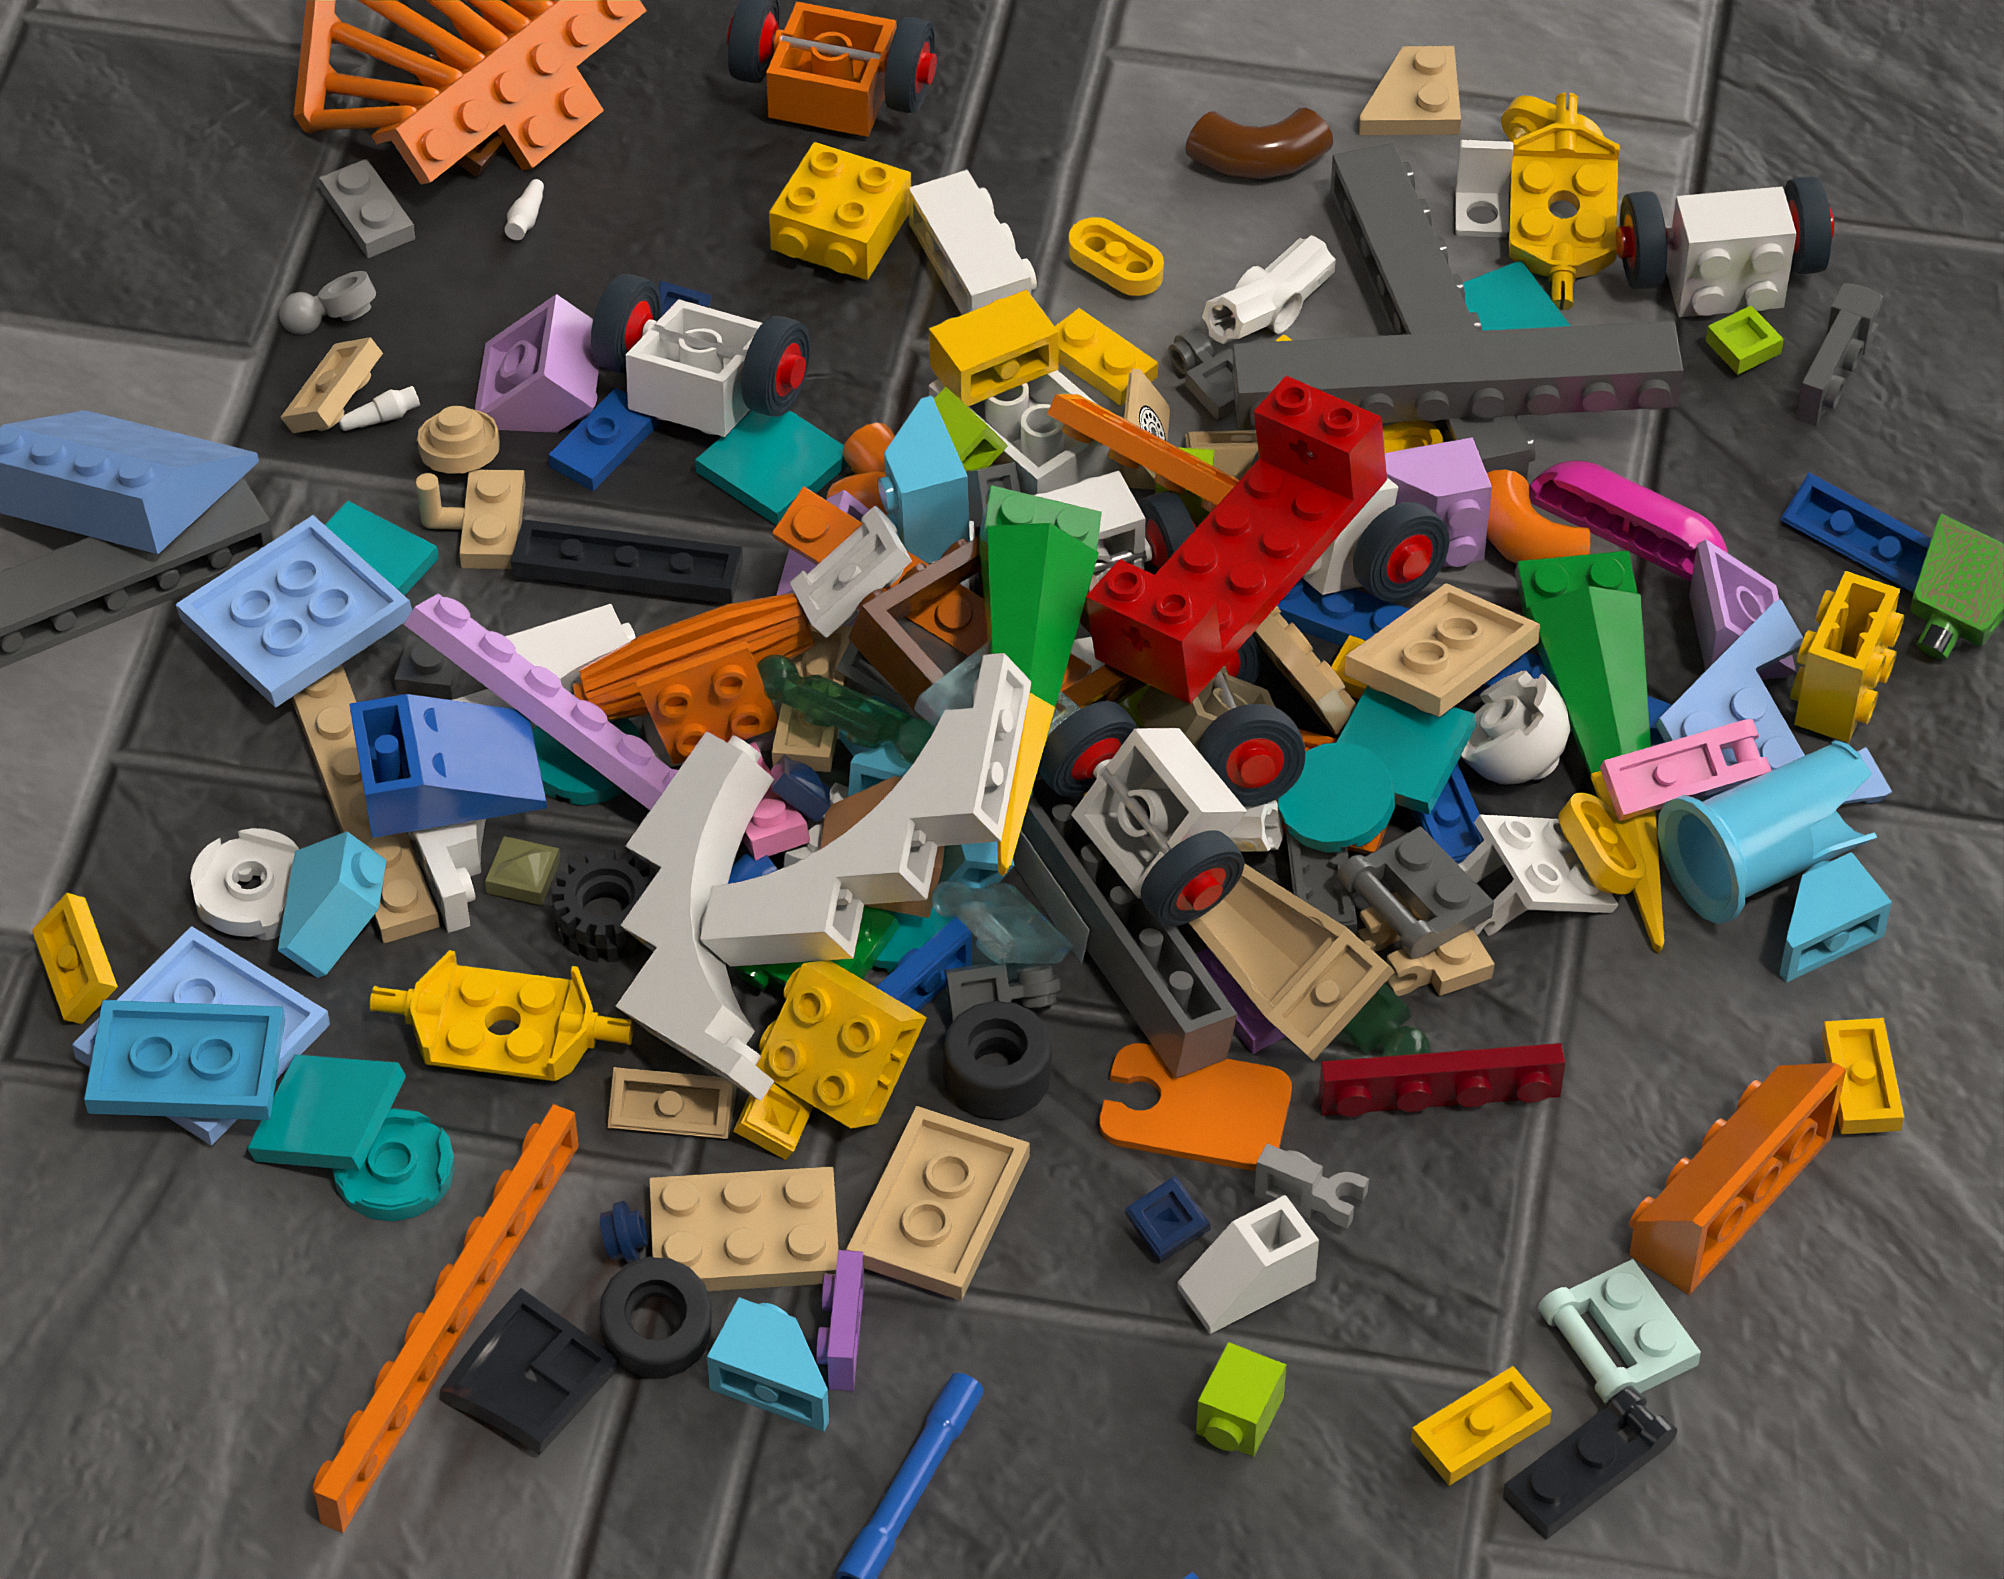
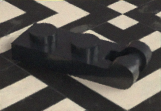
M1628 1386L1621 1390L1600 1413L1505 1483L1503 1498L1547 1540L1665 1450L1676 1437L1677 1428L1665 1416H1654L1645 1407L1647 1399L1633 1386ZM1627 1425L1638 1434V1437L1630 1443H1627L1618 1434Z

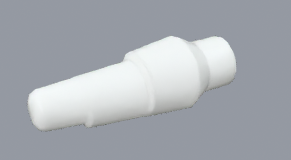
M538 179L532 180L522 196L514 202L507 212L508 222L505 226V233L509 238L521 240L526 231L533 228L543 198L544 185L542 181Z
M413 386L402 390L390 389L373 398L372 402L343 415L338 423L343 431L358 427L363 428L381 422L384 423L402 418L408 410L419 407L420 402Z

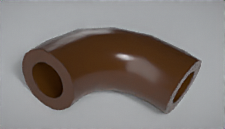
M1299 108L1284 120L1261 127L1241 125L1212 111L1203 115L1196 122L1187 138L1185 150L1186 155L1199 164L1229 177L1262 180L1293 174L1318 160L1332 148L1333 135L1325 120L1315 111L1308 108Z

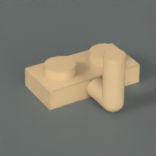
M524 470L469 471L465 508L441 506L439 482L434 474L425 473L416 479L422 524L428 529L462 530L460 545L461 568L512 569L511 559L523 516L526 486Z

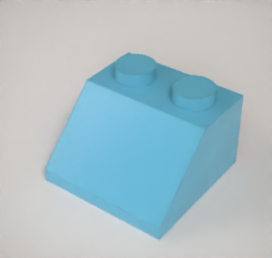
M933 397L921 398L884 452L885 477L878 478V489L882 504L888 513L886 516L897 528L896 534L905 549L924 562L930 563L939 560L943 553L956 541L965 538L970 542L968 476Z

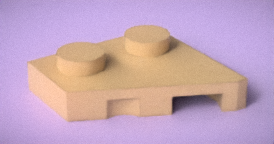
M1403 46L1360 114L1359 135L1460 134L1461 113L1454 46Z

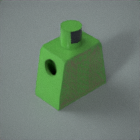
M1943 514L1940 515L1914 591L1910 610L1914 615L1928 621L1916 643V646L1921 651L1933 658L1945 661L1959 637L1975 645L1983 646L2004 620V544Z

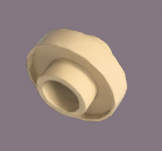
M464 406L447 407L429 418L420 427L417 437L419 454L424 464L435 471L448 474L466 473L480 469L494 459L500 447L498 427L494 419L482 411L469 409Z

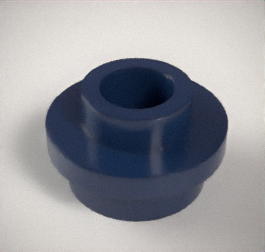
M621 1201L613 1204V1210L600 1214L601 1233L610 1259L615 1261L625 1258L628 1263L640 1260V1247L648 1246L647 1229L641 1212L639 1210L630 1211L627 1203Z

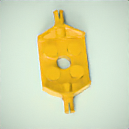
M1566 92L1555 97V123L1513 140L1509 257L1515 262L1521 260L1531 273L1548 277V282H1552L1551 300L1560 309L1561 291H1563V310H1567L1574 306L1573 283H1575L1576 278L1595 275L1616 261L1618 158L1620 145L1577 122L1578 96L1574 93H1569L1568 111H1566ZM1556 201H1567L1575 206L1577 213L1570 218H1559L1554 216L1548 207Z
M449 950L416 983L415 989L410 988L408 991L374 986L370 997L371 1012L379 1011L405 1015L406 1024L413 1026L421 1056L427 1065L556 1081L572 1073L587 1048H594L596 1040L630 1045L634 1032V1019L599 1016L597 1012H593L579 968L576 966L571 968V980L457 965L455 951ZM500 1020H510L519 1025L516 1030L507 1035H496L488 1030L492 1024Z

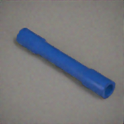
M953 1373L926 1418V1425L870 1522L859 1532L838 1568L835 1579H877L894 1551L895 1541L952 1442L961 1435L984 1395V1388L976 1379L964 1373Z

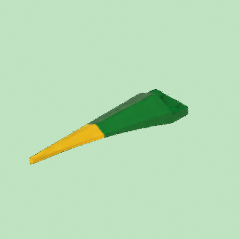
M990 485L985 497L979 538L989 654L1005 653L1031 681L1002 839L997 842L998 871L1003 876L1011 866L1099 552L1097 547L1102 512Z
M1629 551L1517 561L1515 576L1523 617L1540 624L1539 641L1535 646L1552 685L1566 705L1570 728L1597 796L1616 813L1600 769L1601 764L1604 760L1651 747L1641 595L1637 594ZM1652 811L1621 820L1620 822L1646 865V873L1634 887L1633 893L1652 947L1659 954L1664 945L1656 812Z

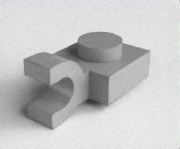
M1266 1144L1256 1164L1254 1196L1272 1202L1286 1195L1300 1215L1311 1218L1314 1210L1324 1213L1335 1224L1348 1229L1353 1220L1354 1206L1338 1198L1341 1196H1351L1363 1201L1368 1192L1369 1178L1352 1172H1342L1328 1179L1322 1176L1323 1166L1312 1162L1304 1154L1292 1150L1285 1151Z

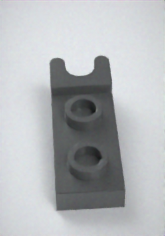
M1843 283L1831 307L1826 338L1802 382L1796 420L1817 426L1826 407L1836 408L1845 385V378L1842 377L1845 370L1850 372L1856 370L1861 355L1866 354L1877 332L1879 324L1874 321L1882 305L1883 295L1861 285Z

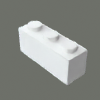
M968 170L909 188V225L962 315L986 306L997 299L1006 298L1026 289L1031 294V290L1036 289V276L1028 259L1021 260L1015 250V242L1009 226L1006 223L1000 224L994 215L993 203L988 191L984 187L978 188Z

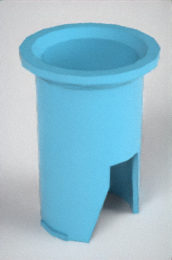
M1835 740L1831 745L1825 746L1701 802L1690 796L1682 795L1665 802L1659 814L1658 838L1663 860L1674 885L1687 904L1703 919L1716 924H1722L1738 918L1745 906L1746 897L1799 874L1820 861L1834 858L1877 838L1875 832L1864 835L1854 831L1842 820L1836 811L1872 775V772L1856 750L1849 744Z

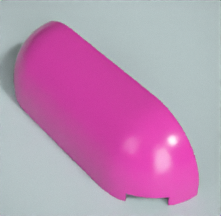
M1581 460L1557 463L1541 472L1529 485V498L1532 504L1578 527L1589 528L1591 533L1688 581H1692L1696 549L1699 543L1707 539L1728 553L1722 535L1707 518L1595 463Z

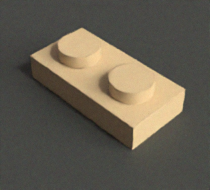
M371 337L334 344L280 418L292 433L316 429L324 431L333 427L343 417L345 412L343 408L352 395L370 380V371L382 356V351Z

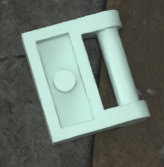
M1634 1259L1571 1289L1566 1287L1558 1288L1546 1295L1539 1303L1538 1311L1548 1325L1557 1326L1596 1380L1595 1391L1607 1406L1621 1390L1628 1386H1633L1642 1393L1699 1364L1701 1351ZM1589 1311L1629 1368H1617L1582 1319L1581 1314Z

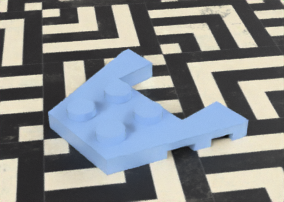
M1781 599L1773 602L1659 718L1655 725L1665 743L1742 720L1752 719L1759 734V738L1754 741L1760 757H1767L1771 770L1805 756L1757 671L1798 652L1803 641V636ZM1865 747L1857 752L1861 755L1872 775L1842 804L1865 801L1866 804L1876 803L1886 799L1892 793L1870 752ZM1721 749L1727 766L1738 764L1733 749ZM1727 790L1706 795L1697 799L1702 802Z

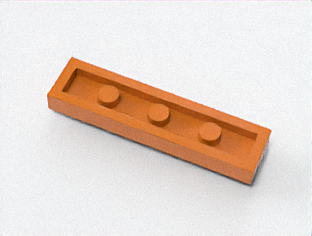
M1055 394L1047 412V415L1064 423L1061 431L1067 436L1086 444H1092L1093 440L1109 447L1110 450L1107 456L1112 460L1133 469H1138L1139 465L1150 469L1156 473L1154 481L1157 484L1180 494H1184L1186 489L1203 498L1200 505L1209 512H1212L1239 482L1238 479L1079 394Z

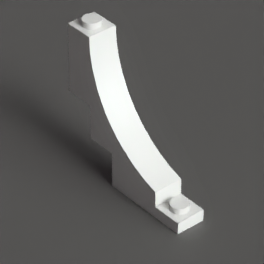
M611 604L505 636L514 644L518 654L534 666H541L553 672L560 679L561 686L574 696L573 684L581 681L579 672L581 668L636 638L630 623L621 624ZM490 689L454 699V701L515 709ZM530 720L531 728H532V731H533V729H534L537 725ZM486 819L407 832L424 879L448 933L470 926L467 902L476 899L470 876L481 873V845Z
M1005 653L983 655L979 679L973 686V708L944 711L931 738L914 764L894 789L869 814L846 833L806 858L764 876L738 883L712 886L707 910L704 912L701 920L702 933L700 940L729 966L853 959L864 904L927 900L938 846L1001 841L1031 681Z
M706 731L625 846L657 874L620 926L649 948L653 954L616 1007L628 1017L634 1019L648 1033L761 1101L774 1083V1080L755 1066L761 1056L746 1045L755 1030L742 1013L732 991L725 962L700 940L702 933L701 920L704 912L707 910L711 887L728 884L734 858L744 832L774 778L757 764L762 755L751 745L734 735L727 743Z

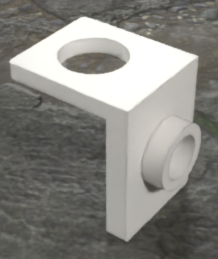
M1460 141L1455 190L1456 236L1508 237L1509 187L1513 159V142ZM1483 206L1495 211L1497 218L1490 223L1480 224L1469 219L1467 212L1474 207Z

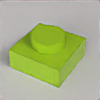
M1751 305L1707 326L1705 341L1738 375L1780 355L1784 339Z

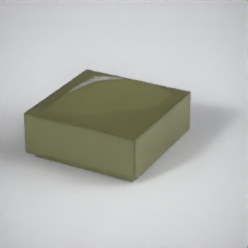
M504 836L485 880L486 893L542 906L561 861L559 848Z

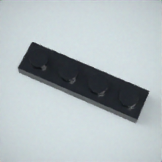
M523 519L511 559L512 576L732 604L743 564L742 547Z

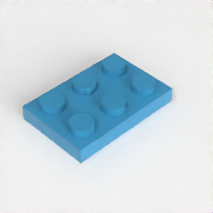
M102 1000L84 1098L87 1113L270 1120L286 1021L283 1006Z

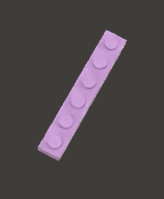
M438 593L415 606L404 623L406 627L649 810L653 808L679 771L671 769L656 758L651 747L646 742L636 736L626 735L607 721L606 714L598 706L585 700H579L563 688L560 679L553 672L541 666H534L518 654L514 644L508 638L499 633L486 630L470 618L468 609L458 601L443 597Z

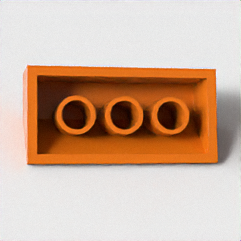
M1837 1063L1778 1065L1763 1083L1758 1080L1753 1081L1742 1094L1737 1105V1111L1730 1119L1725 1121L1720 1118L1711 1126L1703 1139L1702 1149L1692 1160L1684 1157L1675 1165L1667 1178L1666 1188L1656 1199L1650 1196L1646 1197L1636 1208L1629 1222V1227L1633 1229L1629 1255L1687 1295H1690L1830 1141L1846 1069Z

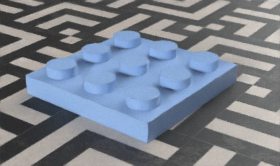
M314 515L176 603L180 619L275 707L406 622L412 612L409 599Z
M192 926L117 999L118 1001L283 1006L286 1021L276 1080L289 1067L294 1056L301 1055L330 1025L327 1010ZM99 1018L72 1044L75 1058L88 1067L91 1066ZM166 1116L211 1146L237 1120Z

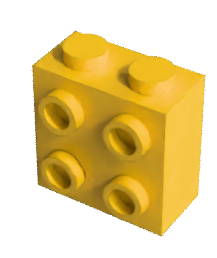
M814 142L769 211L771 250L784 253L789 257L803 259L831 268L839 273H846L868 280L909 215L911 172Z
M1845 571L1836 592L1831 590L1825 591L1816 615V622L1821 625L1817 632L1810 630L1806 632L1797 657V663L1805 665V667H1800L1790 694V699L1798 701L1794 725L1849 743L1857 723L1860 722L1866 725L1869 723L1878 698V692L1874 691L1873 688L1875 689L1878 682L1886 684L1896 659L1897 651L1888 649V646L1894 647L1904 621V615L1896 612L1900 593L1899 588Z
M831 960L803 963L801 967L792 973L785 985L784 997L786 1001L777 1020L767 1027L761 1037L759 1049L762 1053L756 1066L773 1079L776 1084L849 1128L878 1124L927 1017Z

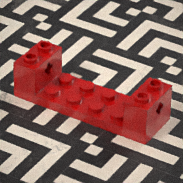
M1286 375L1254 410L1259 459L1154 575L1119 559L1086 595L1095 659L1191 704L1387 481L1381 416Z

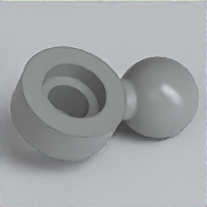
M365 271L351 272L328 283L316 296L304 292H297L287 296L281 303L279 318L283 327L290 333L296 335L309 334L317 329L321 323L322 316L325 315L332 318L341 317L343 321H350L361 317L370 310V302L375 298L376 290Z

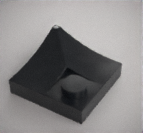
M520 1288L488 1324L440 1389L439 1400L446 1405L467 1412L493 1425L540 1455L618 1370L619 1358L523 1288Z

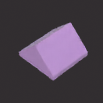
M1707 539L1697 545L1689 593L1705 671L1773 602L1779 600L1777 587L1774 583ZM1790 655L1757 671L1761 679L1787 678L1794 674L1796 669L1793 656Z

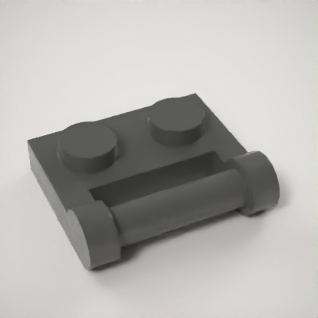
M1421 826L1366 857L1363 855L1351 857L1341 866L1337 874V880L1350 893L1358 892L1400 936V946L1412 958L1424 956L1490 919L1493 914L1494 901ZM1384 878L1423 920L1417 921L1379 880Z

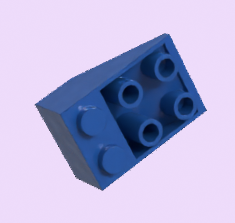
M411 694L349 704L372 838L547 808L530 719L518 710Z

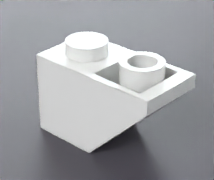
M1284 1195L1232 1221L1178 1281L1177 1289L1211 1334L1316 1280L1319 1239L1287 1196Z

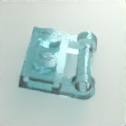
M944 881L939 883L932 893L931 901L935 911L941 916L957 917L978 938L976 941L978 949L996 963H1060L1073 947L1011 884L993 883L986 888H968L961 882Z

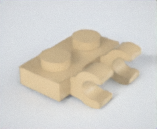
M1397 892L1392 893L1417 921L1423 920ZM1372 907L1361 911L1360 917L1367 928L1358 930L1357 936L1374 952L1379 951L1400 940V936ZM1472 928L1419 958H1412L1404 949L1389 954L1387 962L1395 972L1386 981V984L1394 996H1402L1431 983L1438 995L1441 996L1491 979L1495 964Z

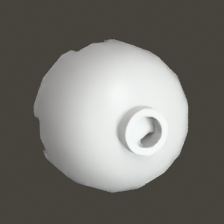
M1520 671L1501 679L1479 695L1485 705L1475 713L1477 726L1461 754L1463 760L1478 774L1498 784L1524 783L1532 779L1539 780L1548 776L1557 767L1560 760L1559 757L1564 751L1570 733L1566 705L1550 681L1543 674L1538 679H1533L1527 671Z

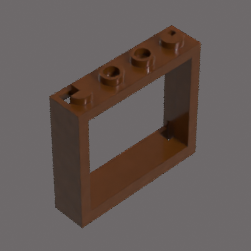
M980 536L970 542L965 538L956 541L943 553L938 561L928 567L924 563H920L910 569L896 586L886 592L880 588L868 594L856 608L859 614L848 637L932 732H934L945 710L973 708V706L896 621L981 571ZM1094 575L1092 576L1088 593L1099 582ZM1085 600L1079 623L1091 635ZM1107 664L1103 665L1059 693L1047 737L1059 724L1080 709L1102 701H1112L1118 704L1148 684Z

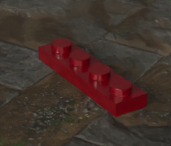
M1562 1043L1321 1061L1318 1093L1321 1116L1341 1114L1354 1117L1367 1112L1389 1110L1417 1112L1428 1107L1454 1105L1479 1107L1486 1103L1518 1100L1535 1103L1547 1098L1561 1097L1566 1063Z

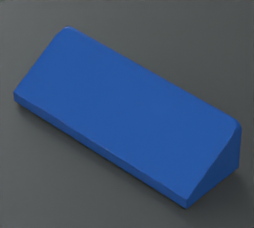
M1810 472L1780 519L1783 523L1914 594L1932 538Z

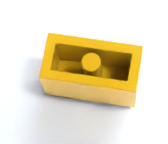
M1026 289L1006 298L997 299L986 306L959 317L947 319L941 324L929 328L930 367L945 387L954 393L966 406H971L1058 370L1059 332Z

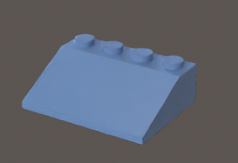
M86 410L3 424L0 427V513L159 554L259 462L257 452Z

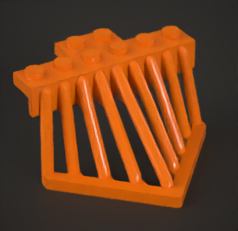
M306 0L294 117L301 128L307 133L324 130L380 128L371 135L376 145L392 140L421 185L432 182L495 131L498 132L522 171L531 169L604 111L578 71L577 66L647 10L640 0H507L510 6L501 0H465L481 12L485 18L483 19L460 0H426L451 20L464 40L463 42L397 0H357L433 47L442 61L441 63L353 25L343 23L334 13L336 0ZM331 43H341L417 76L424 86L337 73L329 64ZM325 94L348 95L399 103L400 105L324 110Z

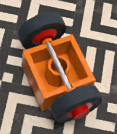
M739 0L735 14L729 23L727 33L729 73L732 78L749 83H760L765 76L767 77L769 118L869 137L884 98L887 108L894 111L916 113L919 110L928 85H931L936 71L937 56L934 54L935 31L932 22L914 17H904L897 27L896 20L796 1L785 29L780 30L779 0Z

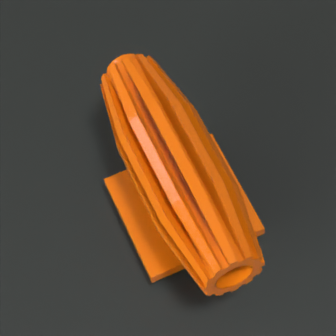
M795 592L737 602L638 636L579 670L581 681L573 684L575 697L579 700L591 702L602 709L609 722L650 714L673 765L686 761L706 731L728 743L733 735L746 740L776 729L779 716L761 676L816 645L806 613Z

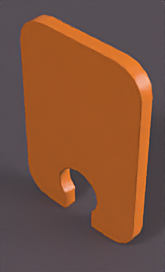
M1133 1043L1118 1051L1114 1059L1110 1081L1124 1084L1146 1082L1153 1085L1161 1097L1155 1106L1147 1110H1134L1128 1108L1122 1102L1104 1099L1100 1114V1132L1109 1143L1119 1147L1256 1171L1257 1160L1266 1144L1280 1148L1292 1096V1082L1289 1076L1281 1069L1226 1059L1175 1078L1153 1045Z

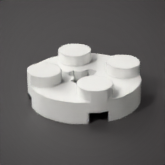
M257 828L238 831V839L229 840L222 845L220 838L208 844L196 858L190 877L200 920L230 935L255 936L261 940H271L280 936L295 851L299 850L297 845L281 833ZM253 875L261 877L262 885L254 889H242L237 883L239 881L249 882Z

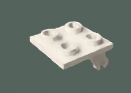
M1479 815L1475 820L1474 824L1484 838V841L1458 865L1475 883L1503 864L1506 865L1514 878L1493 900L1492 917L1473 928L1476 935L1482 929L1485 930L1488 936L1496 933L1505 924L1527 909L1613 913L1618 907V903L1612 894L1602 892L1590 882L1587 871L1577 853L1563 836L1558 819Z

